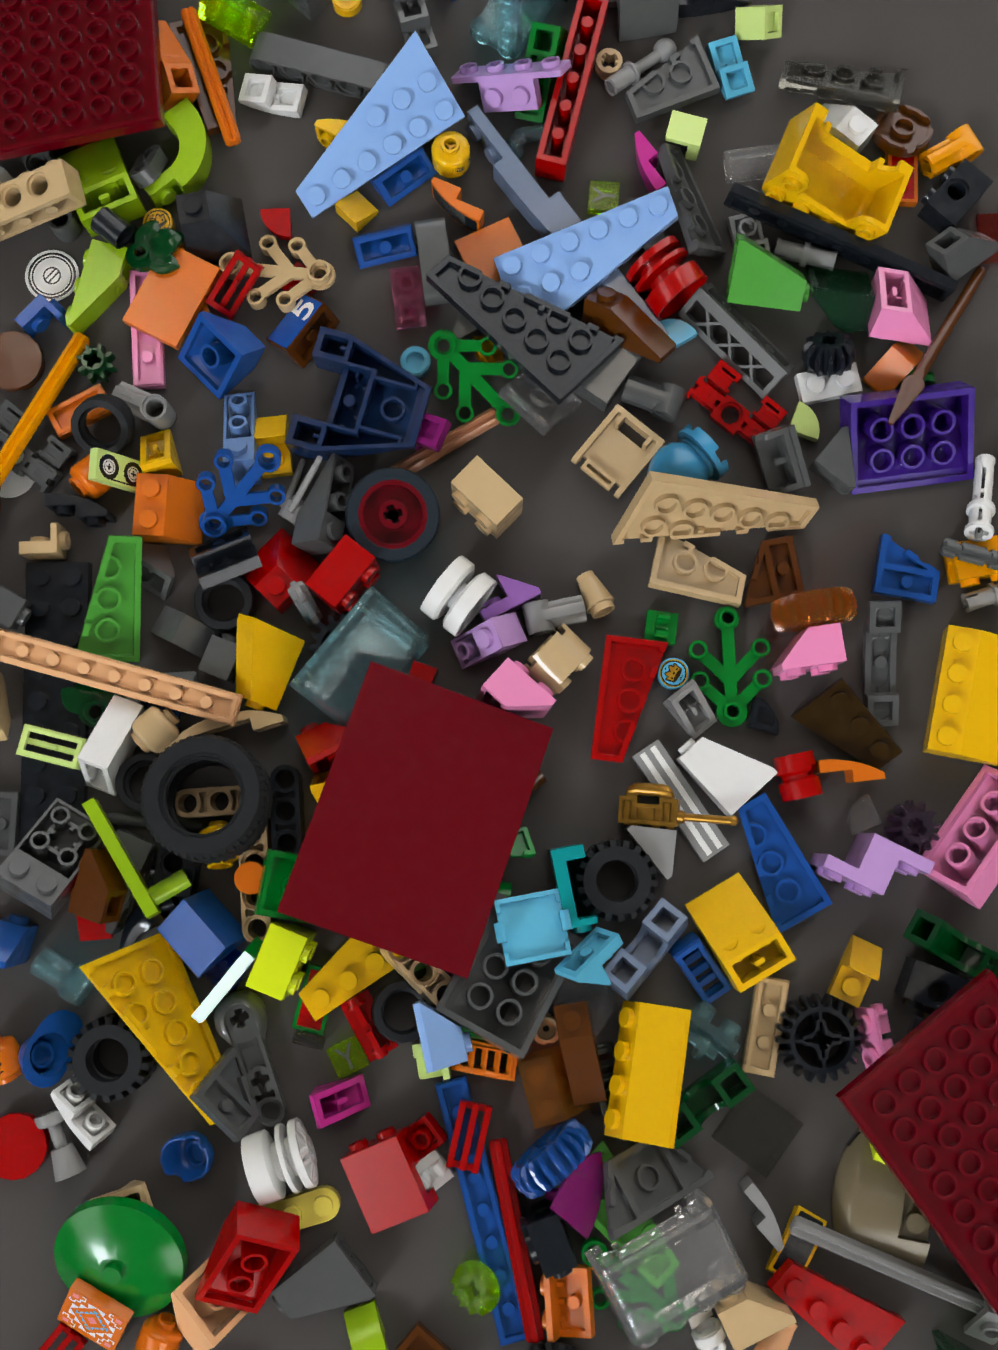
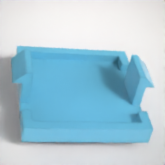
M558 888L494 900L498 923H494L497 944L502 943L506 967L572 954L567 930L573 929L569 909L562 910Z

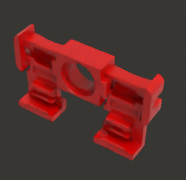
M721 359L707 377L700 376L695 385L688 390L686 401L690 397L711 413L709 419L731 437L736 433L754 447L751 436L776 428L788 412L767 395L761 401L763 406L758 412L754 410L752 413L728 395L730 392L728 388L733 382L739 383L742 375ZM726 408H733L738 412V420L735 423L727 424L722 420L721 412Z

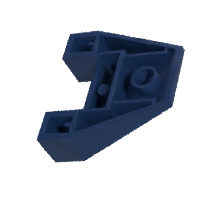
M321 326L312 357L317 368L341 374L327 422L293 414L285 440L290 453L314 460L320 455L323 458L322 461H326L333 453L342 458L415 448L432 388L353 335Z

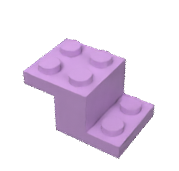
M857 833L845 861L823 853H813L809 861V865L817 868L815 871L816 875L831 882L833 880L838 883L843 881L845 882L843 888L859 896L864 895L869 898L872 894L884 895L894 871L905 876L909 874L917 877L918 873L930 874L935 862L876 833Z

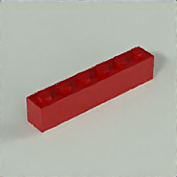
M577 0L562 60L570 59L571 67L561 77H557L536 155L535 176L564 183L607 19L609 0Z

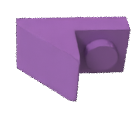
M496 574V581L505 598L500 599L497 596L483 604L484 609L480 610V616L484 622L492 617L513 613L522 608L523 604L541 598V591L539 587Z

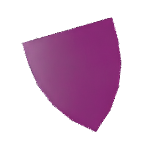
M598 1151L586 1156L585 1160L577 1166V1169L563 1180L559 1189L553 1188L545 1194L546 1199L552 1201L550 1209L587 1240L600 1208L603 1191L601 1152Z

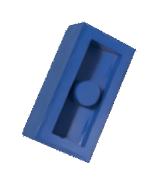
M421 146L370 180V183L388 207H391L438 172L434 169L431 160Z
M410 223L352 236L359 269L418 256Z

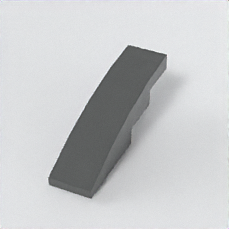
M392 0L404 44L416 31L430 57L439 56L438 45L431 27L425 1Z

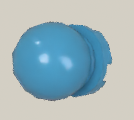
M688 424L679 431V442H670L658 449L650 461L647 474L649 471L703 480H708L709 478L719 480L728 472L729 466L727 460L720 462L715 453L719 447L713 439L700 427L692 430L691 424Z

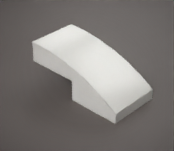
M245 73L238 101L245 106L271 114L301 118L308 90L304 84L276 82L272 75Z

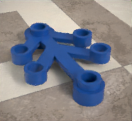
M263 444L258 447L254 464L237 485L235 484L232 471L233 453L228 449L216 451L214 465L219 470L225 496L224 501L219 507L213 491L216 484L215 475L209 471H202L198 474L196 487L201 491L205 507L199 518V526L205 535L218 538L226 534L230 527L244 525L263 526L268 521V510L258 504L271 503L273 505H281L284 503L286 489L278 483L270 485L268 490L249 492L264 472H274L279 468L281 452L275 445ZM263 453H272L274 456L267 458ZM226 457L229 459V462L223 463L218 458ZM208 479L211 484L205 485L201 480ZM280 492L282 496L274 497L271 493ZM255 505L250 509V513L231 514L235 507ZM260 513L264 517L259 519L254 517V514ZM210 519H217L220 522L213 523Z

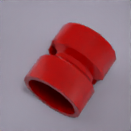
M813 750L772 759L774 769L778 772L776 776L782 778V782L778 785L782 802L823 794L820 777L813 774V770L817 767Z

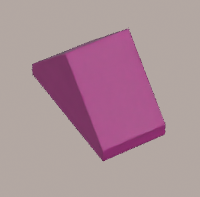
M363 1074L316 1086L309 1095L317 1129L324 1128L371 1106Z

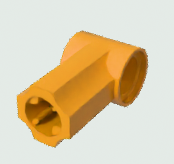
M964 124L951 132L944 141L920 153L918 157L919 169L924 177L927 176L932 179L947 171L951 165H960L964 159L972 162L983 153L984 148L969 124Z

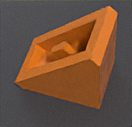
M897 341L864 376L862 381L874 392L894 390L919 364L924 353L914 344Z

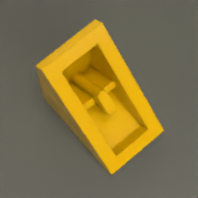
M170 429L140 437V467L143 473L169 474L173 476L183 474Z

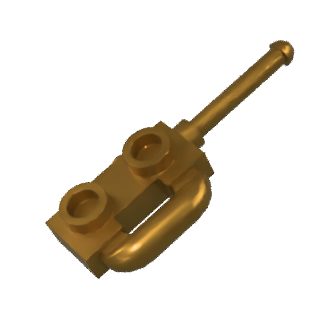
M634 783L626 789L625 796L619 795L618 823H623V825L640 826V824L652 825V828L666 826V829L673 830L674 827H679V823L684 824L685 821L730 824L731 826L738 824V818L735 815L690 814L680 810V800L675 799L673 790L664 784ZM639 795L661 797L659 798V805L640 803Z

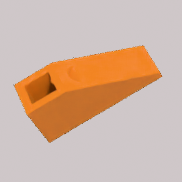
M158 20L164 110L171 109L186 97L193 104L199 96L200 90L192 62L167 22Z

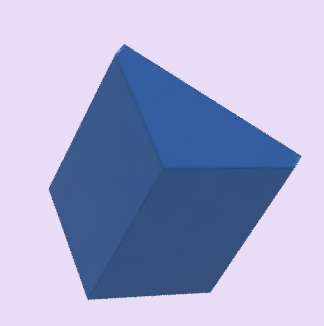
M209 888L184 898L157 928L158 932L198 979L246 941L240 923Z

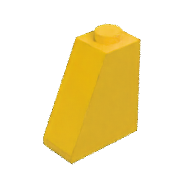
M239 613L236 635L235 693L244 695L243 698L247 699L245 703L247 707L263 711L264 707L277 711L305 641L257 618Z

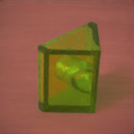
M200 0L198 16L201 20L252 49L257 34L264 30L272 16V12L252 0Z

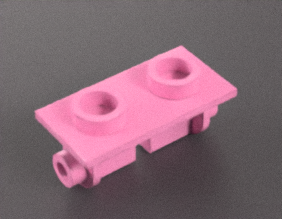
M883 1003L871 1004L870 1008L853 1007L855 1018L861 1023L857 1030L864 1037L860 1040V1044L863 1050L862 1060L865 1064V1069L894 1046L892 1038L882 1039V1034L891 1032L887 1015L888 1011L883 1008Z

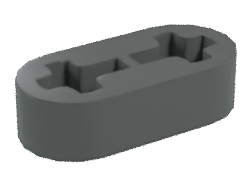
M158 144L153 145L137 157L129 172V176L139 189L145 188L159 178L168 161V157Z

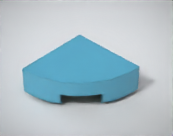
M678 319L659 321L669 333L668 336L676 343V348L692 340L698 334L691 325Z

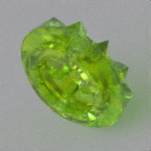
M476 1260L465 1261L455 1269V1274L451 1279V1283L454 1285L452 1295L457 1296L460 1300L459 1307H466L470 1315L479 1313L481 1316H484L492 1311L500 1299V1285L494 1272L487 1265ZM473 1282L475 1283V1289L480 1292L475 1297L473 1289L469 1287Z

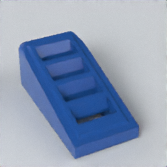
M693 931L676 941L668 951L706 1006L732 989V986L700 938ZM703 956L704 959L701 960L699 963H697L690 969L687 967L688 965L696 961L698 958ZM709 967L711 968V970L708 973H706L701 978L696 980V976L701 974ZM717 977L719 980L706 991L702 989V987Z

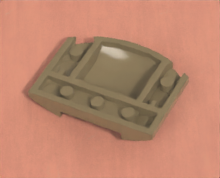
M858 1127L857 1131L860 1134L850 1146H845L834 1175L831 1194L833 1230L923 1269L930 1248V1243L928 1242L930 1224L886 1164L873 1160L870 1143Z

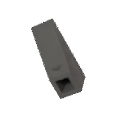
M336 453L331 454L296 517L291 544L312 556L330 553L343 537L346 521V504L351 493L355 466Z

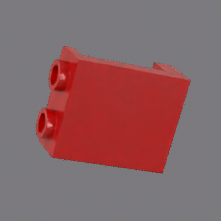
M394 1126L387 1127L376 1134L377 1138L367 1141L366 1137L358 1139L348 1145L349 1151L340 1159L372 1234L429 1212L439 1200L434 1187L426 1190L404 1141V1136L408 1133L406 1126L395 1130Z

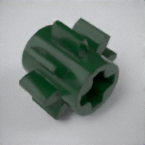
M100 343L97 348H90L86 345V350L82 355H77L76 357L83 365L77 369L82 376L88 375V379L92 384H95L97 379L109 382L108 377L112 372H117V369L111 364L116 359L115 355L111 351L106 353V349Z

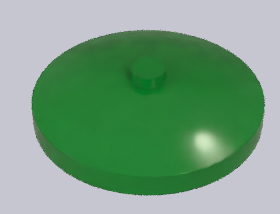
M100 1197L78 1206L65 1220L57 1234L54 1245L56 1268L68 1289H70L76 1278H80L133 1310L134 1314L132 1317L149 1315L168 1305L172 1301L171 1293L184 1281L188 1267L187 1249L181 1234L174 1224L152 1206L127 1197Z

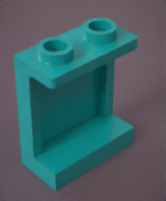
M578 843L548 849L562 910L569 909L573 928L571 931H573V934L593 930L592 924L599 923L598 917L592 912L577 915L566 862L586 857L583 844Z

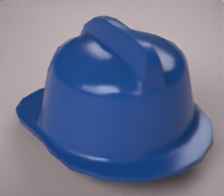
M57 1010L47 1015L33 1035L27 1038L21 1045L18 1053V1062L22 1069L21 1073L24 1074L25 1078L33 1086L39 1088L51 1087L59 1082L65 1074L67 1063L72 1061V1057L67 1056L68 1049L75 1045L71 1041L75 1035L81 1033L80 1029L83 1028L82 1021L76 1013L69 1010Z

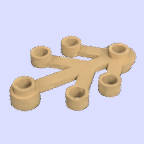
M265 235L260 239L259 246L263 254L270 256L277 265L260 264L265 268L259 277L272 279L259 288L251 289L247 294V301L252 309L261 310L266 306L269 296L292 280H299L301 282L292 289L282 291L276 296V303L279 309L284 313H289L295 308L296 300L312 289L321 291L331 287L335 282L336 272L330 263L321 259L316 260L309 252L305 240L301 237L292 238L288 243V249L292 257L301 259L306 268L294 267L279 248L276 238L273 235ZM273 243L271 247L265 248L267 244ZM297 246H302L301 249H299V250H294L295 247H297ZM235 252L225 253L220 258L219 268L222 273ZM239 260L236 265L237 268L233 270L228 279H235L244 264ZM249 268L245 276H251L254 270ZM261 297L259 301L253 302L254 298ZM290 299L289 303L282 304L284 300Z

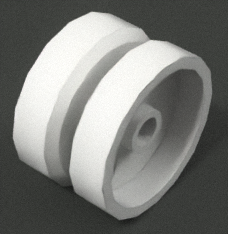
M463 555L456 558L437 579L420 607V610L432 620L438 619L446 613L443 619V628L455 637L460 635L472 622L497 585V581L485 572L478 574L472 579L475 572V564Z

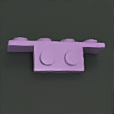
M551 56L539 62H532L530 58H523L512 64H504L503 60L489 62L485 66H477L476 62H469L459 67L460 70L451 77L452 84L478 82L484 113L539 110L543 104L538 78L561 77L571 67L570 59L560 60L559 56Z

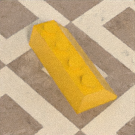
M623 1001L622 1009L619 1013L618 1040L614 1047L615 1062L613 1075L609 1082V1104L604 1116V1135L674 1149L692 1010L643 1002Z

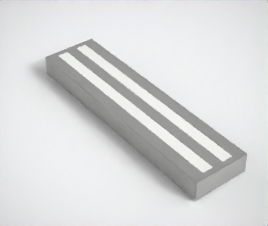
M659 739L632 756V759L649 783L664 784L673 790L675 799L680 800V810L690 814L709 815ZM685 821L684 824L679 823V829L702 862L707 861L730 845L716 823Z

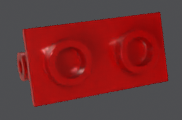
M366 989L342 1003L340 1007L367 1058L372 1062L375 1059L379 1060L388 1055L389 1051L398 1047V1044L395 1041L388 1040L377 1031L371 1016L373 997L369 990Z

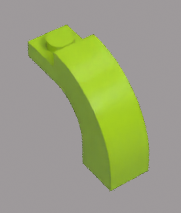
M187 97L164 113L165 122L169 130L179 141V152L174 163L162 172L155 182L144 188L150 201L156 208L171 204L176 199L175 195H179L181 192L187 194L200 191L211 170V141L198 111Z

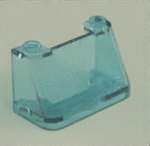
M371 586L289 685L338 725L347 726L370 662L373 661L401 671L413 656L419 659L430 646L426 642L429 636L382 593Z

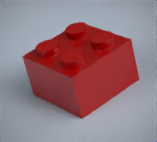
M345 534L305 584L317 598L339 615L346 612L351 614L361 602L359 596L366 588L370 590L379 580L381 575L378 572L381 568L375 556Z

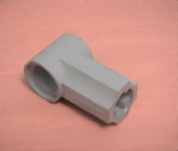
M124 381L116 385L111 394L123 400L131 409L133 416L150 423L156 429H169L176 421V411L159 394H151ZM163 407V412L159 416L153 417L156 409Z
M582 595L549 601L548 599L536 600L521 606L529 637L551 633L563 623L569 626L587 622Z

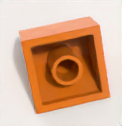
M137 473L132 535L142 536V542L202 544L204 532L199 526V518L205 507L201 491L196 487V481L169 474Z

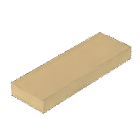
M768 976L754 985L741 1068L744 1072L774 1078L778 1057L777 1050L780 1045L774 1041V1037L781 1036L782 1031L775 1028V1024H783L784 1021L780 1013L786 1009L790 981L787 979Z

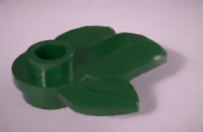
M157 220L144 223L135 233V243L126 252L128 264L139 272L151 270L161 275L179 269L180 266L173 253L181 245L184 239L183 234L174 229L166 228L160 230Z
M75 682V688L65 687L61 689V701L69 712L79 715L84 725L95 728L115 693ZM93 706H97L99 709V714L95 718L89 715V710Z

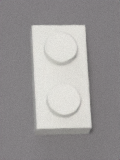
M853 362L851 370L844 371L841 376L831 375L829 378L827 375L817 377L816 373L802 372L794 377L799 401L806 405L840 399V396L861 394L863 391L856 362Z

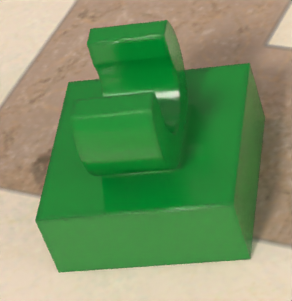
M647 610L643 639L668 642V645L674 646L679 614Z

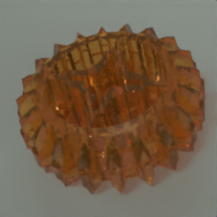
M843 586L802 591L778 598L770 604V615L774 629L785 633L803 631L813 626L834 623L842 624L858 616L857 599L854 597L853 589Z

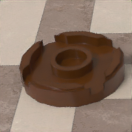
M900 105L899 108L891 109L892 106L881 110L874 120L878 126L872 136L878 148L889 155L903 158L920 155V153L928 148L934 134L928 115L920 109L909 105Z
M6 331L1 333L0 389L9 393L32 388L41 379L45 370V361L41 347L29 335L22 332Z

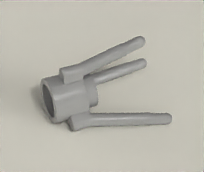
M320 455L316 457L296 495H294L306 463L305 459L299 461L286 493V499L279 506L281 509L278 515L295 525L297 514L305 502L301 498L323 459Z

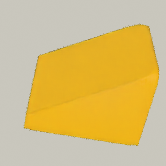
M358 191L340 199L334 204L337 214L357 233L379 213V210Z

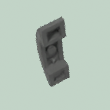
M900 600L868 601L862 644L863 703L882 726H899L896 662L897 633H901L902 601Z

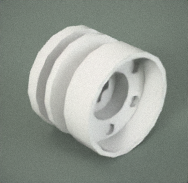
M298 1117L290 1119L287 1122V1127L283 1123L276 1124L274 1127V1140L265 1129L246 1135L241 1139V1155L245 1175L252 1194L259 1205L265 1206L284 1199L286 1183L295 1194L302 1191L303 1185L307 1189L318 1185L319 1174L314 1145L304 1124Z

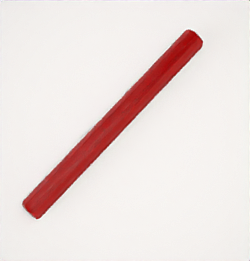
M503 1137L495 1138L489 1141V1149L525 1339L528 1343H538L544 1340L545 1333L542 1327V1317L529 1250L519 1222L522 1213L517 1187L514 1185L515 1182L510 1174L513 1166L508 1140Z

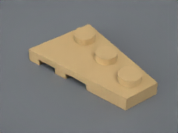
M670 535L658 536L647 587L739 608L746 575L716 557H709L695 549V545L686 540L685 542L679 539L672 540Z

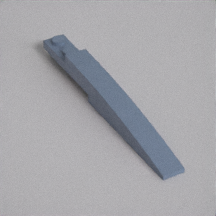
M478 105L467 111V132L474 142L479 141L484 147V153L488 161L493 165V180L542 238L582 222L559 191L550 198L545 194ZM619 268L613 271L610 277L599 285L611 287L615 291L627 295L653 322L669 335Z

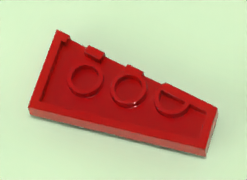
M606 634L590 759L615 763L623 762L668 642Z
M787 1258L766 1282L777 1296L837 1350H883L906 1323L899 1314L885 1310L877 1303L852 1293L850 1289L827 1280L823 1275L790 1258Z

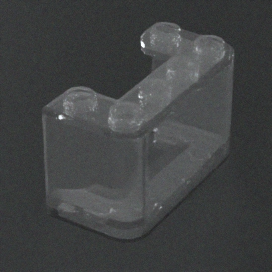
M699 1188L684 1197L687 1202L684 1208L680 1205L674 1207L676 1212L674 1216L620 1247L615 1242L611 1244L613 1251L603 1252L599 1245L584 1253L620 1327L633 1346L648 1348L654 1345L663 1334L670 1330L682 1328L691 1317L700 1312L704 1313L712 1310L719 1300L728 1295L738 1294L746 1287L749 1275L712 1200Z

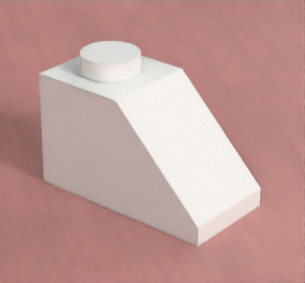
M824 103L822 106L829 110L824 123L828 121L832 124L829 133L860 153L869 143L878 124L856 106Z

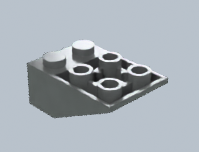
M57 797L0 865V889L53 920L70 898V893L75 886L80 869L79 862L84 855L85 848L102 847L104 844L89 816Z

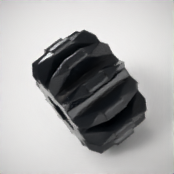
M828 330L825 333L816 332L814 336L806 338V343L802 350L803 366L807 368L808 373H816L817 377L827 375L829 378L831 375L841 376L844 371L851 370L856 355V347H854V341L851 340L848 334H841L840 331L829 332Z

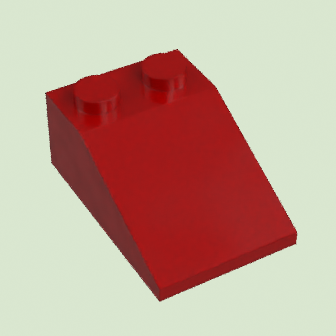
M238 1200L223 1223L196 1290L195 1300L257 1314L300 1250L299 1216Z

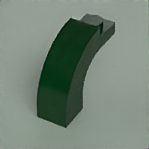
M917 908L903 934L904 938L972 979L984 969L992 970L998 979V952L972 940L944 920Z

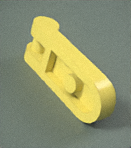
M320 1185L297 1194L285 1196L284 1199L263 1207L298 1215L301 1230L333 1219L340 1209L341 1196L333 1186Z

